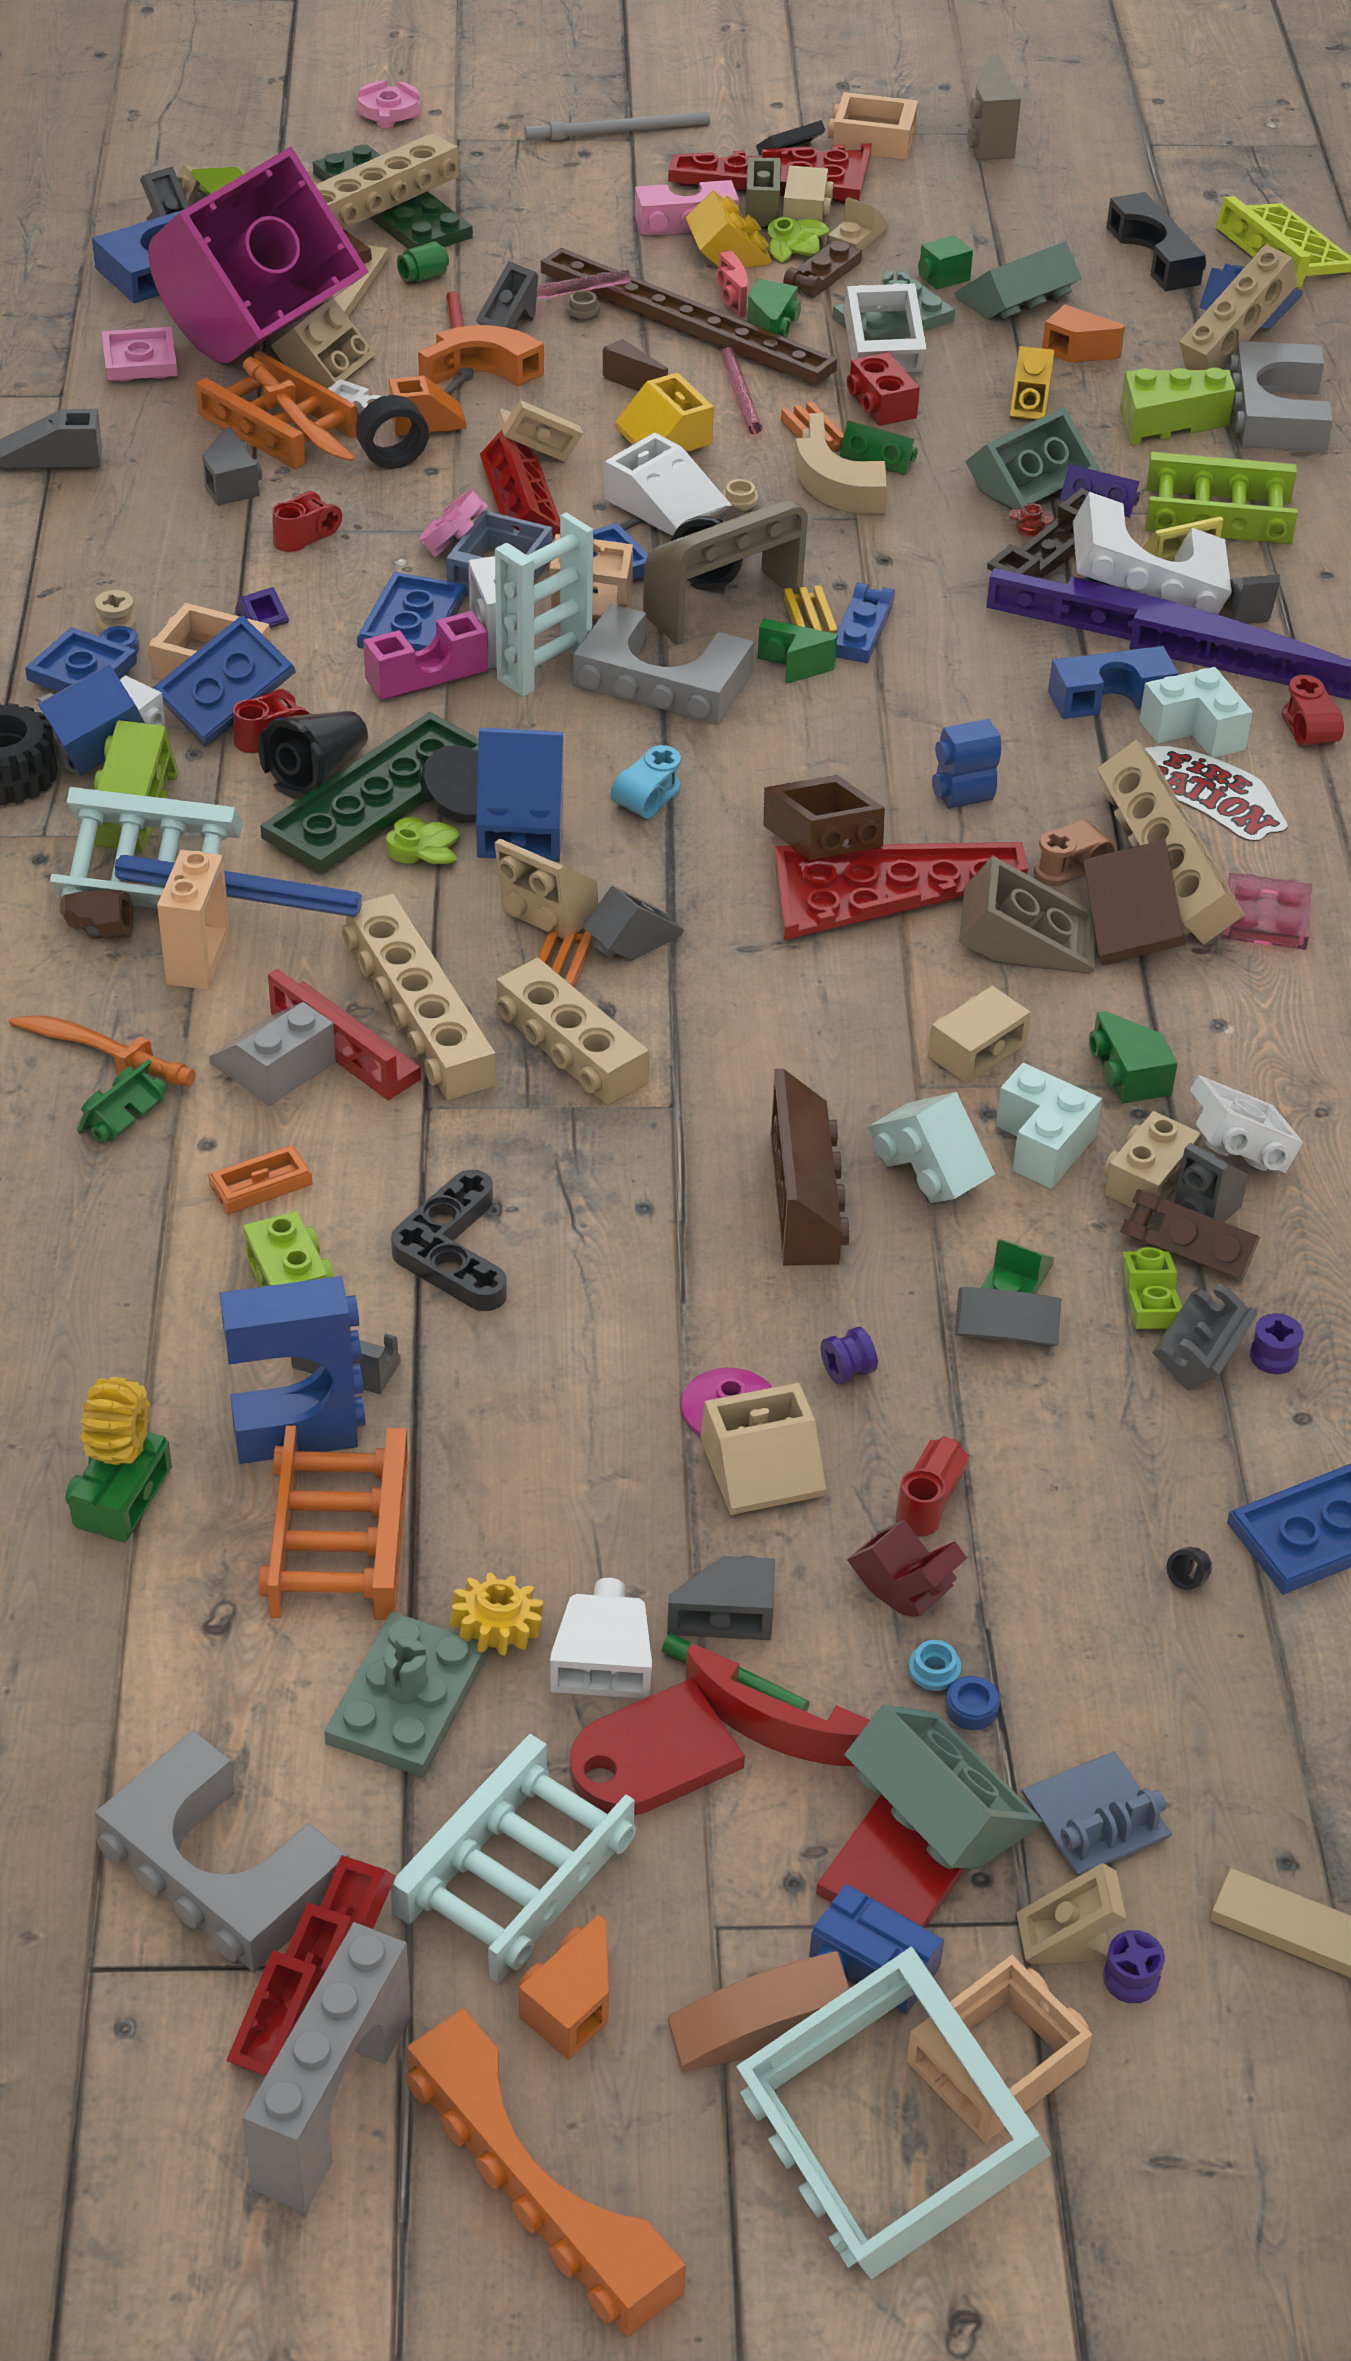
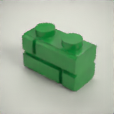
M147 1432L148 1437L144 1439L143 1451L133 1463H121L120 1465L106 1464L104 1461L94 1460L92 1457H89V1465L82 1476L74 1475L66 1490L65 1501L69 1504L72 1524L78 1529L95 1534L101 1532L104 1537L125 1543L172 1468L169 1441L164 1436Z

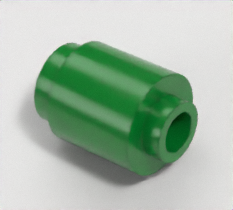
M436 241L407 249L397 258L398 272L405 282L418 283L444 275L449 265V256L446 249Z

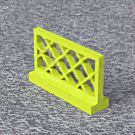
M1235 196L1224 197L1215 228L1252 257L1265 244L1293 257L1298 282L1296 287H1302L1305 276L1351 272V256L1284 204L1247 206Z

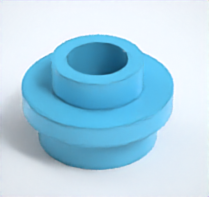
M929 1640L923 1642L913 1651L909 1658L908 1671L912 1680L920 1687L931 1691H941L948 1689L955 1680L959 1679L961 1661L950 1644L941 1640ZM930 1667H936L940 1670L931 1669Z

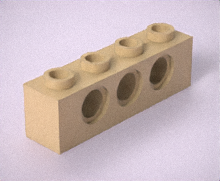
M1266 244L1179 341L1186 369L1207 370L1209 368L1224 369L1229 363L1230 354H1236L1238 341H1248L1298 285L1293 257Z
M537 957L496 979L497 999L495 1006L499 1016L505 1022H510L532 1045L538 1046L560 1069H565L580 1082L588 1093H593L604 1104L608 1106L648 1083L649 1050Z

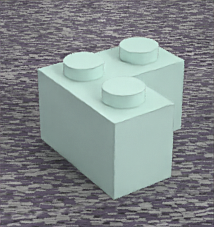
M1212 667L1146 682L1139 721L1157 744L1193 736L1210 757L1215 758L1246 750L1253 711L1217 668Z
M1022 1063L1000 1088L995 1126L1017 1136L1012 1171L1053 1189L1096 1138L1102 1098L1026 1063Z
M957 1092L907 1103L867 1126L873 1138V1147L878 1156L883 1159L886 1167L911 1162L917 1175L918 1186L927 1196L930 1203L955 1199L995 1175Z

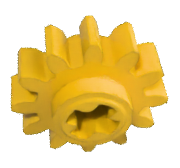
M488 1573L486 1582L482 1584L478 1580L469 1577L467 1578L465 1590L455 1589L450 1626L460 1628L459 1637L463 1638L466 1642L472 1639L478 1640L477 1651L480 1653L490 1647L497 1648L499 1654L506 1655L508 1646L511 1643L518 1649L526 1650L528 1638L539 1637L544 1605L543 1601L532 1599L533 1586H524L519 1589L515 1585L516 1577L513 1575L509 1576L506 1580L497 1579L493 1573Z

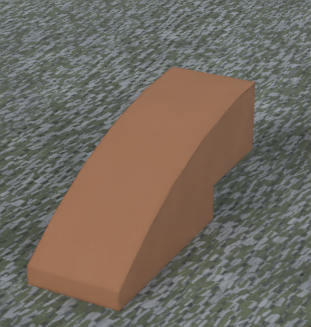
M838 1951L802 1959L761 1972L698 1999L669 2015L668 2024L682 2072L747 2059L850 1989Z

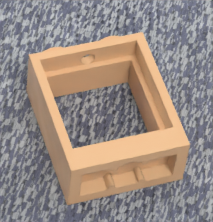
M844 92L840 104H835L833 119L830 118L828 138L833 139V145H844L845 150H860L861 144L872 143L871 156L907 160L916 130L918 101Z
M560 534L555 535V541L560 539ZM593 540V551L597 553L593 557V589L597 590L598 593H593L592 619L599 620L610 604L630 608L633 591V544ZM560 557L551 561L550 577L560 572ZM560 590L551 594V609L560 605Z
M184 603L179 611L169 618L167 625L157 637L152 638L149 643L147 655L148 659L151 660L152 676L163 680L197 652L184 648L190 639L208 643L239 618V616ZM247 619L271 642L269 624Z
M180 850L157 905L166 985L208 990L230 936L223 855Z
M1010 1955L950 2001L968 2030H971L1004 2003H1007L1055 2051L1052 2056L1009 2088L1024 2112L1028 2111L1087 2063L1093 2034L1089 2031L1084 2018L1073 2008H1066L1049 1991L1041 1975L1031 1968L1026 1969L1013 1955ZM927 2018L911 2030L906 2062L985 2144L1005 2128L931 2018Z

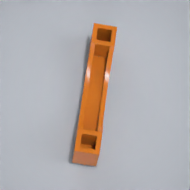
M464 2008L406 2047L408 2073L405 2074V2080L412 2094L420 2103L426 2104L430 2102L441 2115V2125L450 2140L459 2147L465 2144L474 2154L477 2168L483 2179L491 2188L496 2190L501 2187L513 2201L514 2213L523 2227L530 2233L538 2231L550 2245L551 2257L559 2270L568 2278H572L575 2275L588 2290L587 2297L592 2308L605 2323L609 2324L614 2321L626 2337H628L684 2294L686 2264L648 2220L617 2214L583 2200L558 2184L532 2159L516 2136L503 2106L499 2084V2048Z

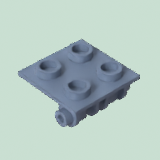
M1115 1751L1022 1789V1794L1037 1816L1043 1821V1826L1077 1876L1084 1874L1101 1863L1108 1864L1167 1839L1172 1835L1160 1817V1812L1166 1810V1802L1159 1790L1151 1792L1146 1788L1141 1790Z

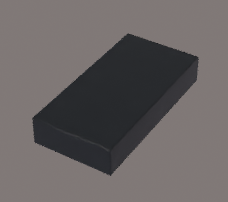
M822 120L772 135L757 144L756 148L759 155H762V149L792 148L811 142L824 134L826 130Z

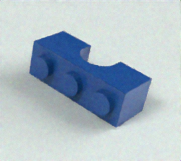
M1164 646L1053 659L1048 692L1062 719L1100 715L1102 695L1109 693L1128 697L1133 702L1135 708L1139 710L1142 706L1146 682L1169 676H1177L1179 673Z

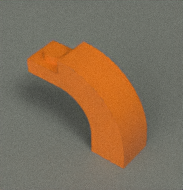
M472 325L452 328L437 333L436 344L418 351L419 376L424 375L434 384H438L458 375L461 368L469 367L473 369V372H489L499 375L518 387L544 375V344L528 334L506 327Z

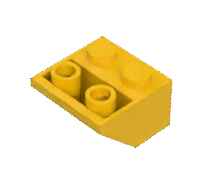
M712 190L685 217L699 250L718 267L719 253L730 250L739 258L744 268L768 266L772 262L767 251L769 244L759 233L761 230L760 225L749 214L744 217L739 213L738 205L728 195L722 198L715 190Z
M677 372L647 381L617 418L615 428L632 445L653 433H657L680 445L686 452H692L713 443L714 406Z

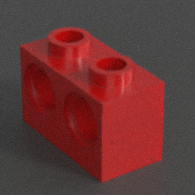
M889 352L851 360L850 375L847 376L848 391L879 426L917 418L920 387Z

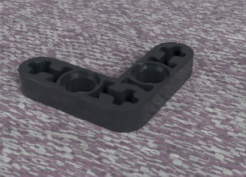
M479 1170L460 1172L401 1222L391 1235L392 1257L397 1264L479 1311L495 1310L504 1304L507 1297V1277L498 1266L461 1246L454 1240L492 1206L493 1182L491 1177ZM441 1213L454 1217L452 1221L444 1224L431 1220L433 1216ZM444 1261H454L461 1265L460 1268L454 1271H443L437 1268V1265Z

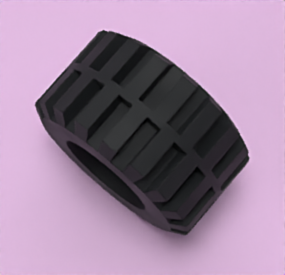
M0 703V805H7V803L13 802L18 804L24 802L25 799H34L40 796V791H47L51 787V782L56 780L58 767L53 731L44 714L34 712V708L28 706L19 707L18 704L11 703L1 705Z

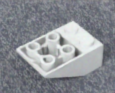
M657 433L649 435L605 461L604 499L671 536L674 535L676 529L683 522L690 518L723 506H732L680 445Z

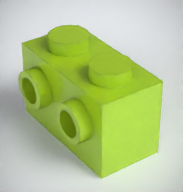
M297 1210L243 1225L246 1259L259 1287L335 1277L328 1258L321 1260L319 1256L320 1247L314 1228L312 1226L305 1227Z

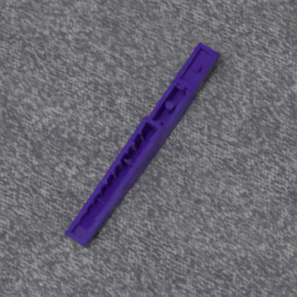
M996 568L993 569L990 575L986 608L1130 640V650L1164 646L1170 659L1209 668L1216 667L1217 670L1289 686L1291 679L1298 675L1313 676L1324 684L1325 690L1329 695L1351 700V660L1286 636L1169 600L1071 576L1068 584H1063Z

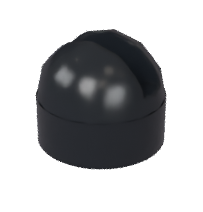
M1184 1547L1172 1553L1168 1558L1167 1574L1175 1586L1183 1590H1191L1208 1580L1212 1573V1562L1209 1555L1200 1548ZM1196 1562L1197 1568L1194 1578H1192L1188 1574L1192 1571Z

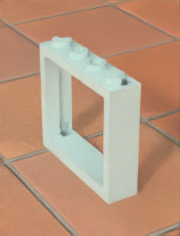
M912 1946L736 2066L748 2084V2087L740 2092L746 2105L758 2122L767 2116L777 2133L768 2138L775 2152L787 2169L797 2164L807 2181L798 2187L804 2199L818 2219L827 2213L838 2231L829 2236L833 2246L849 2269L859 2263L871 2280L1051 2156L1040 2134ZM915 1994L1012 2141L868 2240L778 2097L775 2089Z

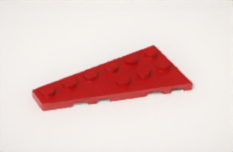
M872 143L861 144L860 150H845L844 145H832V149L826 152H817L813 147L762 149V155L746 156L745 150L733 151V155L718 158L712 152L674 154L669 167L668 182H677L682 186H692L694 184L699 185L700 182L732 180L735 189H741L746 192L748 157L780 158V196H785L789 166L828 168L827 181L833 182L832 199L844 203L846 198L860 201L871 157Z
M1023 842L883 844V847L809 860L790 845L775 846L774 861L784 940L963 897L964 887L992 856L1027 874L1028 867Z

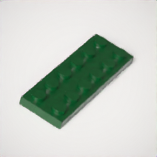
M357 145L352 150L339 154H328L323 159L313 161V174L322 181H325L381 155L368 145ZM428 191L370 217L372 221L407 249L433 241L439 243L440 246L447 247L473 238V226Z
M428 712L261 824V838L319 873H323L427 801L422 794L419 781L422 767L434 751L444 746L462 745L478 751L479 738Z

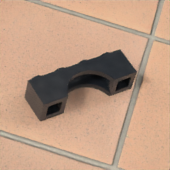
M1146 192L1110 198L1106 228L1120 243L1141 245L1154 251L1151 277L1165 292L1201 285L1203 271L1206 268V255Z

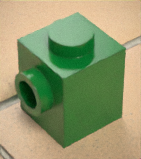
M955 235L921 244V254L918 262L919 275L936 290L969 281L973 250Z

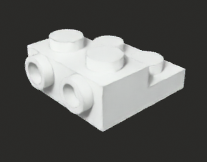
M495 556L469 560L470 611L475 614L488 631V669L497 667Z
M1198 1075L1190 1091L1201 1104L1199 1109L1202 1113L1196 1122V1126L1205 1136V1144L1213 1151L1224 1156H1229L1230 1154L1241 1155L1248 1164L1259 1170L1267 1171V1169L1286 1173L1301 1148L1303 1141L1272 1104Z

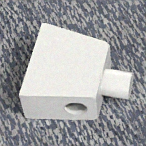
M615 1578L599 1579L594 1586V1595L575 1594L569 1598L551 1652L550 1692L638 1699L650 1697L652 1657L645 1602L640 1598L625 1597V1585L620 1580Z

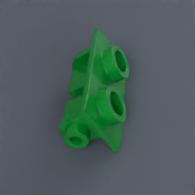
M848 420L840 456L861 462L885 461V469L906 475L909 461L914 462L917 458L918 448L913 447L914 438Z
M148 1059L136 1069L132 1066L127 1067L117 1076L112 1084L113 1087L105 1094L101 1091L94 1093L81 1108L84 1114L77 1131L82 1133L91 1126V1133L97 1141H113L135 1122L136 1118L126 1110L127 1107L141 1118L154 1106L163 1101L164 1093L167 1091L166 1085L161 1079H152L147 1075L152 1061Z

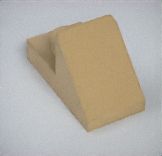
M846 198L844 222L828 234L827 245L834 240L844 241L849 246L863 250L888 229V222L876 207Z
M1104 1863L1099 1864L1016 1912L1025 1961L1032 1965L1107 1959L1109 1946L1105 1931L1127 1920L1117 1871Z

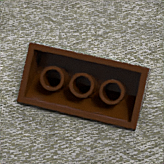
M774 1069L770 1137L783 1266L839 1265L841 1246L849 1245L848 1217H840V1212H845L844 1184H836V1179H841L840 1151H832V1147H837L838 1142L837 1120H829L827 1101L785 1069Z

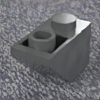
M231 427L223 429L202 455L205 488L218 506L259 496L258 481L262 480L260 463L257 458L253 459L245 441L239 440Z
M1189 1143L1184 1149L1174 1203L1225 1222L1242 1207L1248 1174L1215 1154Z

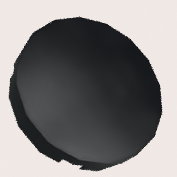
M462 745L444 746L434 751L421 770L419 782L424 798L428 803L431 801L438 807L437 812L445 818L458 822L476 821L478 751Z

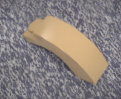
M809 413V428H802V438H796V470L804 488L820 502L841 511L858 514H886L887 485L885 461H851L836 455L830 450L825 441L824 413Z

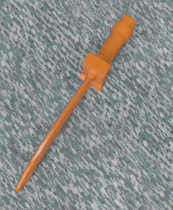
M253 357L245 359L243 368L249 376L259 381L264 387V403L269 409L280 405L294 424L319 449L331 456L354 461V455L329 432L309 420L295 404L296 386L291 380L279 383L261 361Z
M33 1015L9 1019L10 1024L50 1038L83 1043L114 1056L118 1075L127 1067L132 1066L136 1069L146 1060L150 1059L152 1063L147 1073L165 1079L167 1083L190 1087L195 1081L196 1072L194 1069L187 1068L185 1064L171 1063L154 1057L151 1041L141 1036L136 1038L128 1047L98 1032L56 1017Z

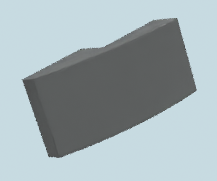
M961 1287L958 1290L955 1335L996 1343L1009 1340L1048 1348L1057 1346L1062 1298L1009 1290Z

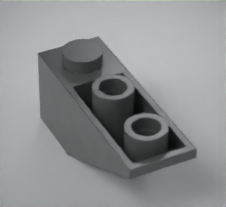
M61 409L1 438L0 468L13 470L23 467H38L40 469H52L54 467L87 469L90 467H100L102 440L98 409Z

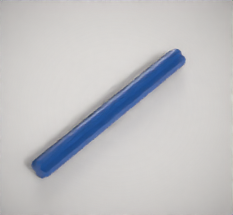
M120 855L115 862V877L119 880L165 887L175 863ZM224 871L226 894L230 898L348 917H356L361 910L362 896L355 891Z

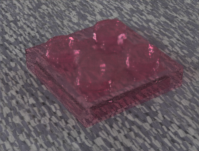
M1229 873L1227 885L1245 916L1222 931V939L1306 950L1310 928L1312 883L1259 877L1253 874Z

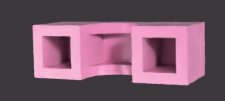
M732 180L700 182L699 193L693 196L675 195L669 190L668 185L635 187V219L641 236L692 233L685 217L712 190H715L722 198L728 195L739 207V198Z

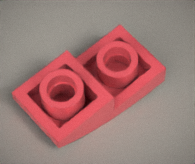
M731 250L719 253V268L717 269L716 276L718 284L722 287V300L739 318L745 317L748 282L745 268Z

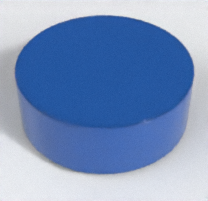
M113 626L104 630L99 636L135 649L136 654L139 651L138 634L129 627Z
M961 1677L955 1680L947 1691L946 1713L950 1720L961 1728L981 1730L990 1726L996 1720L1000 1695L997 1688L990 1681L982 1677Z

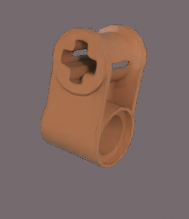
M1085 819L1076 820L1056 830L1046 831L1039 840V848L1042 852L1040 860L1034 866V876L1037 880L1047 885H1063L1070 880L1086 875L1084 859L1115 852V846Z

